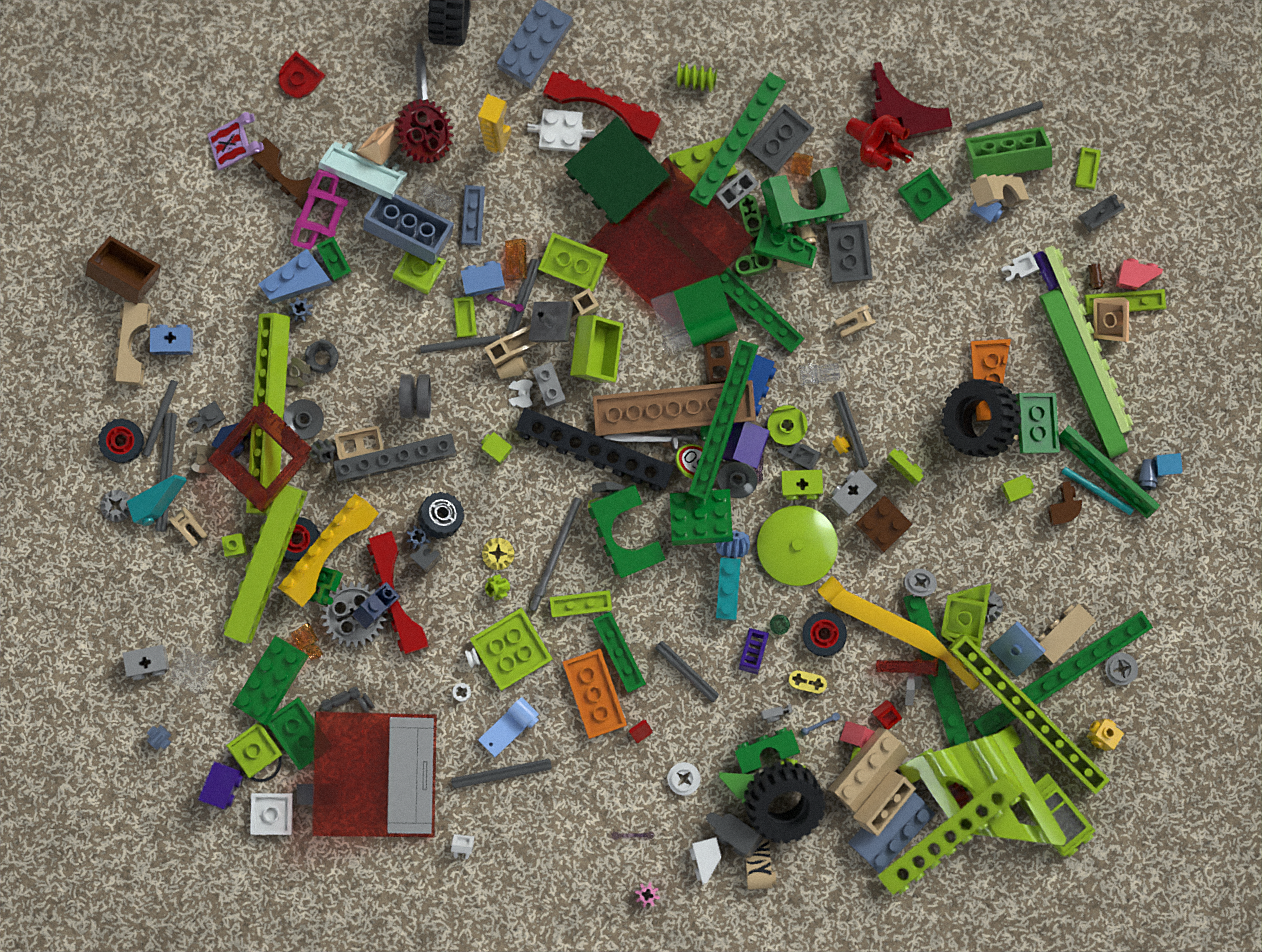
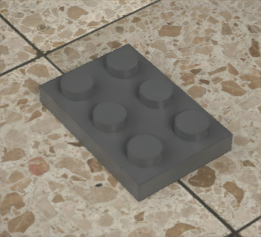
M784 103L748 144L746 150L773 173L777 174L812 134L815 128Z
M866 220L826 224L832 284L872 280Z

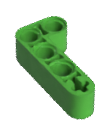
M745 195L739 201V212L751 254L742 256L736 261L735 272L742 278L769 271L773 262L771 257L754 253L755 246L753 241L758 238L762 218L756 198L752 195ZM745 202L752 204L750 209L751 214L749 215L747 206H744ZM754 220L758 223V227L750 228L747 223ZM761 258H766L769 264L767 266H761L759 265L758 260ZM741 263H746L749 265L750 269L747 271H741L739 269V265Z

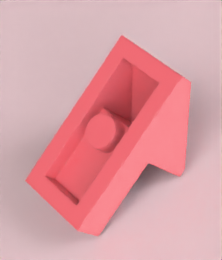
M846 721L839 740L862 748L875 731Z

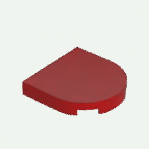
M295 51L281 67L278 80L285 94L293 98H303V96L310 95L325 79L326 75Z

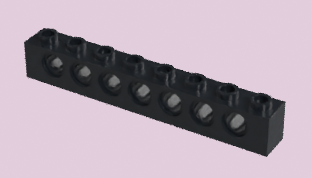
M525 407L515 429L519 433L518 437L529 441L532 438L537 440V444L542 447L548 448L550 445L555 447V451L560 454L575 455L574 459L584 463L586 460L594 463L593 466L598 469L604 470L606 467L611 469L612 474L616 476L631 477L630 481L640 485L642 482L650 485V489L660 492L661 489L666 490L674 470L673 465ZM537 424L544 427L543 432L540 434L532 431L533 427ZM554 432H560L563 436L561 440L554 441L551 439V435ZM573 439H578L581 441V446L574 449L570 446V442ZM592 446H596L600 449L598 455L592 456L588 452ZM610 454H616L619 459L616 463H610L607 457ZM634 461L638 466L635 470L630 471L626 468L627 462ZM648 468L656 471V475L653 478L645 476V471Z

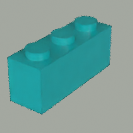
M720 558L716 620L736 621L741 559Z

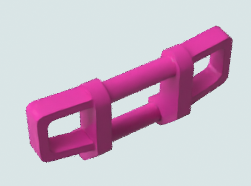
M323 170L316 172L307 191L308 197L301 215L295 222L290 242L293 245L312 249L319 232L329 237H335L336 226L344 206L347 207L349 200L335 194L339 182L338 176ZM323 176L332 178L328 191L317 188ZM316 197L337 203L328 227L307 220ZM301 228L312 230L308 241L305 243L297 241Z

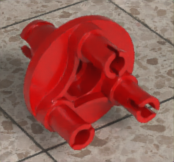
M886 114L879 117L872 125L854 117L848 121L845 131L862 143L860 159L864 165L870 168L880 167L884 171H888L893 163L889 156L897 157L905 163L912 161L906 155L913 158L914 153L902 147L898 142L899 138L905 140L909 136L910 130L900 125L896 117Z

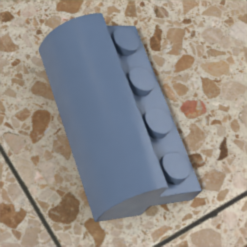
M913 792L879 836L861 828L848 844L880 874L930 821L935 813Z

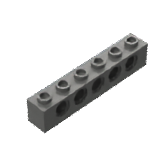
M450 433L334 461L333 463L337 480L340 484L455 457L457 452L453 436Z

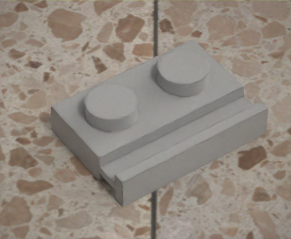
M788 704L784 709H782V706L763 710L760 714L762 721L767 720V723L779 721V716H782L783 712L787 711V714H791L793 711L791 704Z

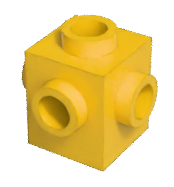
M1101 719L1095 720L1090 725V732L1086 737L1091 740L1092 745L1109 751L1115 749L1124 733L1116 727V723L1112 720Z

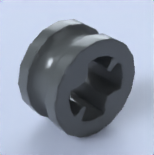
M363 693V697L357 698L366 713L369 712L370 708H375L366 693Z

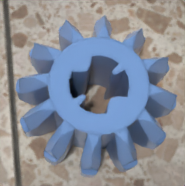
M737 530L733 531V542L716 543V551L722 556H728V558L744 557V555L748 554L750 548L749 536Z

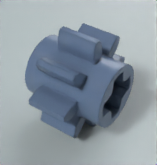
M296 297L294 304L289 303L292 307L289 314H295L294 320L296 322L299 318L306 322L307 316H313L309 309L314 307L312 304L307 305V298L300 301ZM302 306H303L304 309H305V311H304V312L301 311V312L299 313V312L297 311V308H298V307H299V308H302Z
M414 525L412 532L407 531V534L411 536L407 543L413 542V549H416L417 546L422 547L425 543H431L427 539L429 534L425 533L422 527L417 529ZM416 533L424 535L421 542L414 540Z
M162 725L158 728L152 726L147 731L149 735L147 742L156 750L160 747L166 749L171 744L169 738L172 735Z

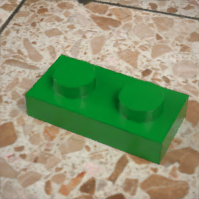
M334 236L316 245L334 281L352 273Z

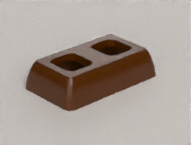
M714 341L703 344L707 385L725 383L732 363L729 341ZM722 346L724 348V357L712 358L711 348ZM724 366L726 368V377L714 378L713 368Z

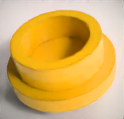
M839 435L835 436L836 439L832 443L839 454L848 453L850 445L846 438Z

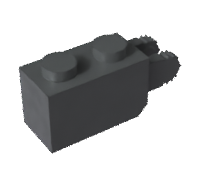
M710 812L706 817L707 822L716 828L714 833L719 835L717 840L726 846L729 843L735 847L733 851L742 857L745 854L752 857L764 839L761 834H758L753 828L732 814L721 817L714 812Z

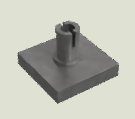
M570 301L534 302L529 341L568 342L573 303Z

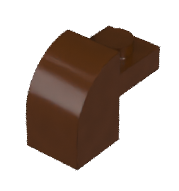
M1070 481L1060 484L1063 503L1052 504L1047 507L1051 527L1071 522L1081 511L1082 499L1074 501L1073 498L1076 497L1075 487L1071 486Z

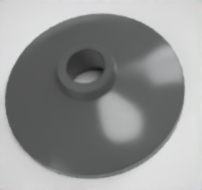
M307 399L297 400L291 403L285 410L284 426L293 437L309 439L317 435L322 429L324 415L321 408L315 402ZM302 417H306L308 421L307 423L302 424L300 422V419Z
M732 461L721 467L717 481L721 490L730 489L731 497L744 498L754 492L758 478L755 470L747 463Z

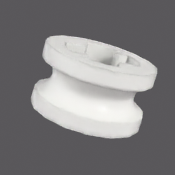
M472 648L470 652L465 651L471 668L475 664L481 665L475 648Z
M459 683L453 688V696L456 700L464 702L470 698L471 689L467 684ZM459 687L462 689L467 688L468 693L465 692L467 694L466 697L457 696L456 692H459L457 690Z

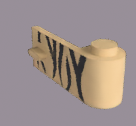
M763 839L752 857L746 855L748 890L771 889L772 884H776V872H772L769 840Z

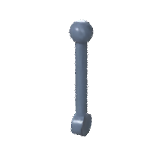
M833 713L831 717L811 727L802 728L801 734L807 735L810 731L830 721L839 720V713Z

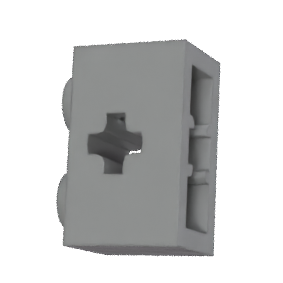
M743 169L719 188L714 196L723 208L728 210L758 186L759 183L748 169Z
M552 362L534 368L533 373L547 410L566 403Z
M861 469L857 472L853 470L845 478L848 482L843 487L838 485L831 493L833 495L831 501L847 516L877 487ZM855 487L857 489L855 492L857 495L852 494L850 496L848 494L850 491L849 488L853 489Z
M164 645L122 653L126 676L129 678L133 677V681L145 679V675L152 673L153 677L165 675V671L170 670L166 646ZM145 659L151 661V664H148V668L142 666Z

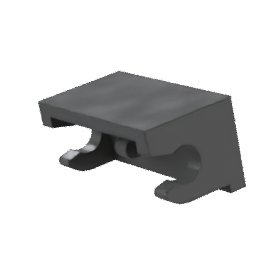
M1114 194L1078 217L1090 233L1120 214L1125 209V205L1119 203L1117 195Z
M423 545L415 554L412 553L410 557L428 573L443 557L437 550L430 554L431 549L428 548V545Z

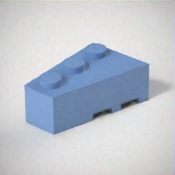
M305 249L258 285L272 304L333 284L310 252Z

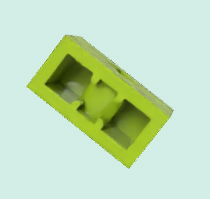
M822 469L781 471L782 497H786L787 501L799 500L798 497L807 496V500L819 499V496L823 495ZM800 481H803L805 485L807 484L804 490L796 486Z

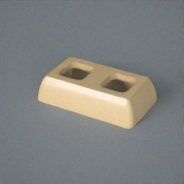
M379 426L335 435L340 460L384 450ZM371 435L375 436L376 447L366 449L363 438ZM355 440L357 450L352 453H346L344 441Z

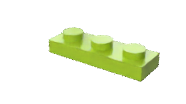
M610 590L550 597L552 618L612 611Z

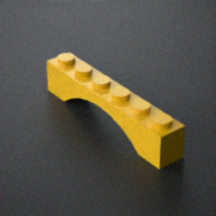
M487 94L478 114L484 146H487L486 149L490 152L497 153L499 151L503 153L512 133L511 127L503 124L507 103L502 99Z
M354 494L301 560L297 562L288 576L283 579L278 588L293 602L303 608L316 591L319 573L330 553L347 537L367 529L379 512L365 499Z

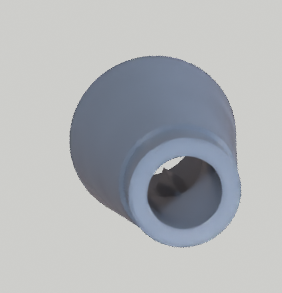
M1144 459L1142 461L1138 484L1143 490H1154L1158 484L1155 461L1152 459Z

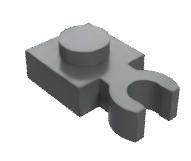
M213 401L198 411L200 417H192L188 420V423L198 422V427L193 430L194 433H198L205 424L210 429L226 419L216 401Z

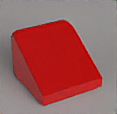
M885 700L872 711V714L887 730L903 719L888 700Z
M642 720L629 729V733L635 742L639 743L651 735L653 730L646 720Z

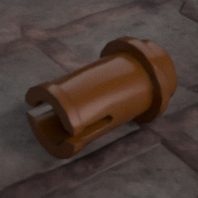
M1099 263L1088 265L1090 275L1089 286H1091L1092 290L1104 288L1103 284H1105V281L1102 280L1101 265Z

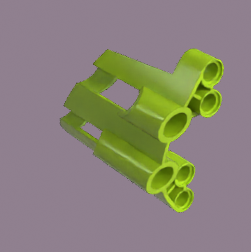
M1013 725L1004 728L994 735L936 752L930 748L898 767L902 775L911 784L919 779L923 780L948 819L960 810L948 786L958 782L970 790L975 798L1007 772L1021 789V796L1039 826L1020 824L1009 805H1006L1003 808L1005 812L997 819L991 817L987 820L988 826L980 832L976 829L971 834L1055 845L1065 844L1067 838L1013 749L1022 743ZM994 793V800L1002 803L1004 800L1003 796L1000 793ZM979 806L983 814L987 815V808L984 806ZM967 818L962 819L963 826L971 828V821Z

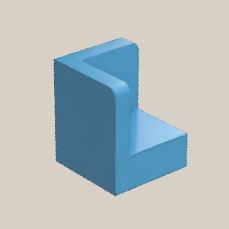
M1181 453L1156 455L1153 458L1157 478L1183 472Z

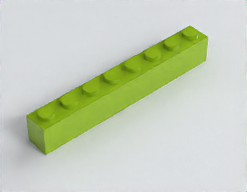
M280 483L275 488L273 504H270L266 512L267 520L262 524L259 531L260 539L252 549V554L254 555L245 568V579L239 584L238 598L233 601L231 606L232 614L224 624L225 636L245 644L252 643L306 499L307 491L287 483Z

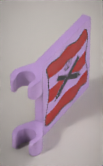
M244 112L237 119L208 133L218 170H223L251 154L264 150L262 142L253 141L248 144L243 125L255 121L254 114Z

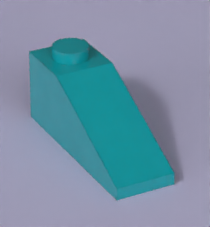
M172 475L128 500L127 504L133 522L143 526L153 524L154 520L163 515L186 483V477Z

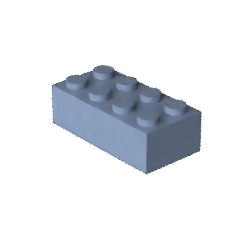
M537 0L498 60V69L532 89L571 29L573 18L548 2Z
M394 194L392 199L378 195L364 218L363 230L434 265L452 236L454 223L397 194Z

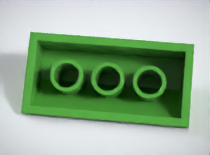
M1043 127L965 139L973 179L987 174V176H1005L1012 173H1025L1026 171L1044 170L1052 167V146Z

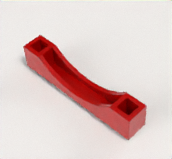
M552 71L543 91L545 98L561 105L570 102H590L602 105L621 117L635 137L651 144L662 123V118L656 112L650 110L646 112L635 103L628 104L623 102V99L617 95L609 96L605 94V91L601 88L594 87L593 89L580 79H576V81L570 79L569 75L562 71H558V73Z
M389 531L368 538L370 544H367L370 556L374 555L376 563H373L376 575L380 574L382 582H379V586L381 587L387 582L395 590L394 567L399 549L393 532ZM397 599L387 611L393 614L394 620L391 621L394 632L399 633L400 640H397L400 651H404L406 655L430 648L424 628L415 623L405 613Z

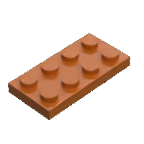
M601 648L563 661L562 663L588 738L591 739L627 726Z

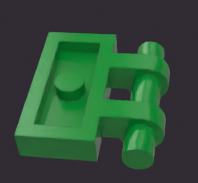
M322 567L317 580L316 591L308 601H317L318 604L324 606L327 604L331 605L333 598L329 596L330 591L336 592L343 573Z

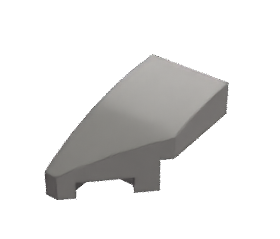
M915 665L909 674L905 705H913L915 689H921V665Z

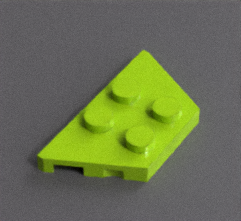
M991 583L947 595L941 635L944 638L954 642L961 634H964L981 649Z

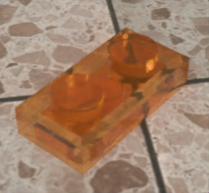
M520 238L505 241L506 280L508 281L527 279L526 239Z

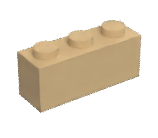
M1071 604L1063 612L1066 616L1061 621L1057 618L1049 626L1051 631L1047 635L1042 633L1036 639L1046 650L1042 656L1051 665L1096 622L1080 604L1075 606Z
M890 770L853 818L863 829L879 836L916 788L904 776Z

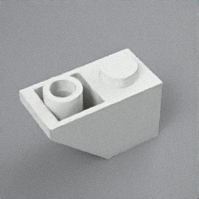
M716 837L693 843V848L689 849L692 861H697L698 868H695L697 881L702 880V884L708 882L721 859Z

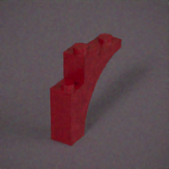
M882 62L873 63L872 70H870V78L872 82L875 81L876 89H874V96L876 101L879 100V102H874L873 109H870L872 121H876L879 117L886 114L896 117L900 125L910 130L909 136L905 140L951 131L953 125L949 107H927L907 99L891 84L885 74Z

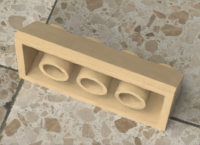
M879 727L828 788V791L851 812L856 814L890 770L895 772L909 753L894 735L887 729Z

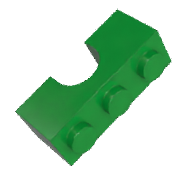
M787 728L775 731L776 736L768 738V735L756 738L757 743L749 745L748 742L737 745L738 750H735L734 753L742 774L762 767L760 753L765 748L776 750L780 760L801 753L793 731H787Z

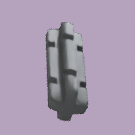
M353 687L348 692H341L331 697L330 700L322 701L321 705L324 711H329L334 706L338 707L351 701L350 699L360 697L361 694L357 687Z

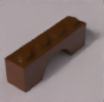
M265 137L262 141L264 150L251 154L250 156L253 159L251 163L258 170L264 169L267 172L265 176L272 183L277 181L281 185L279 189L286 196L291 194L296 199L294 203L303 210L308 197L307 191L313 180L310 177L302 180H292L285 177L280 171L282 153ZM315 198L312 208L321 200V198Z

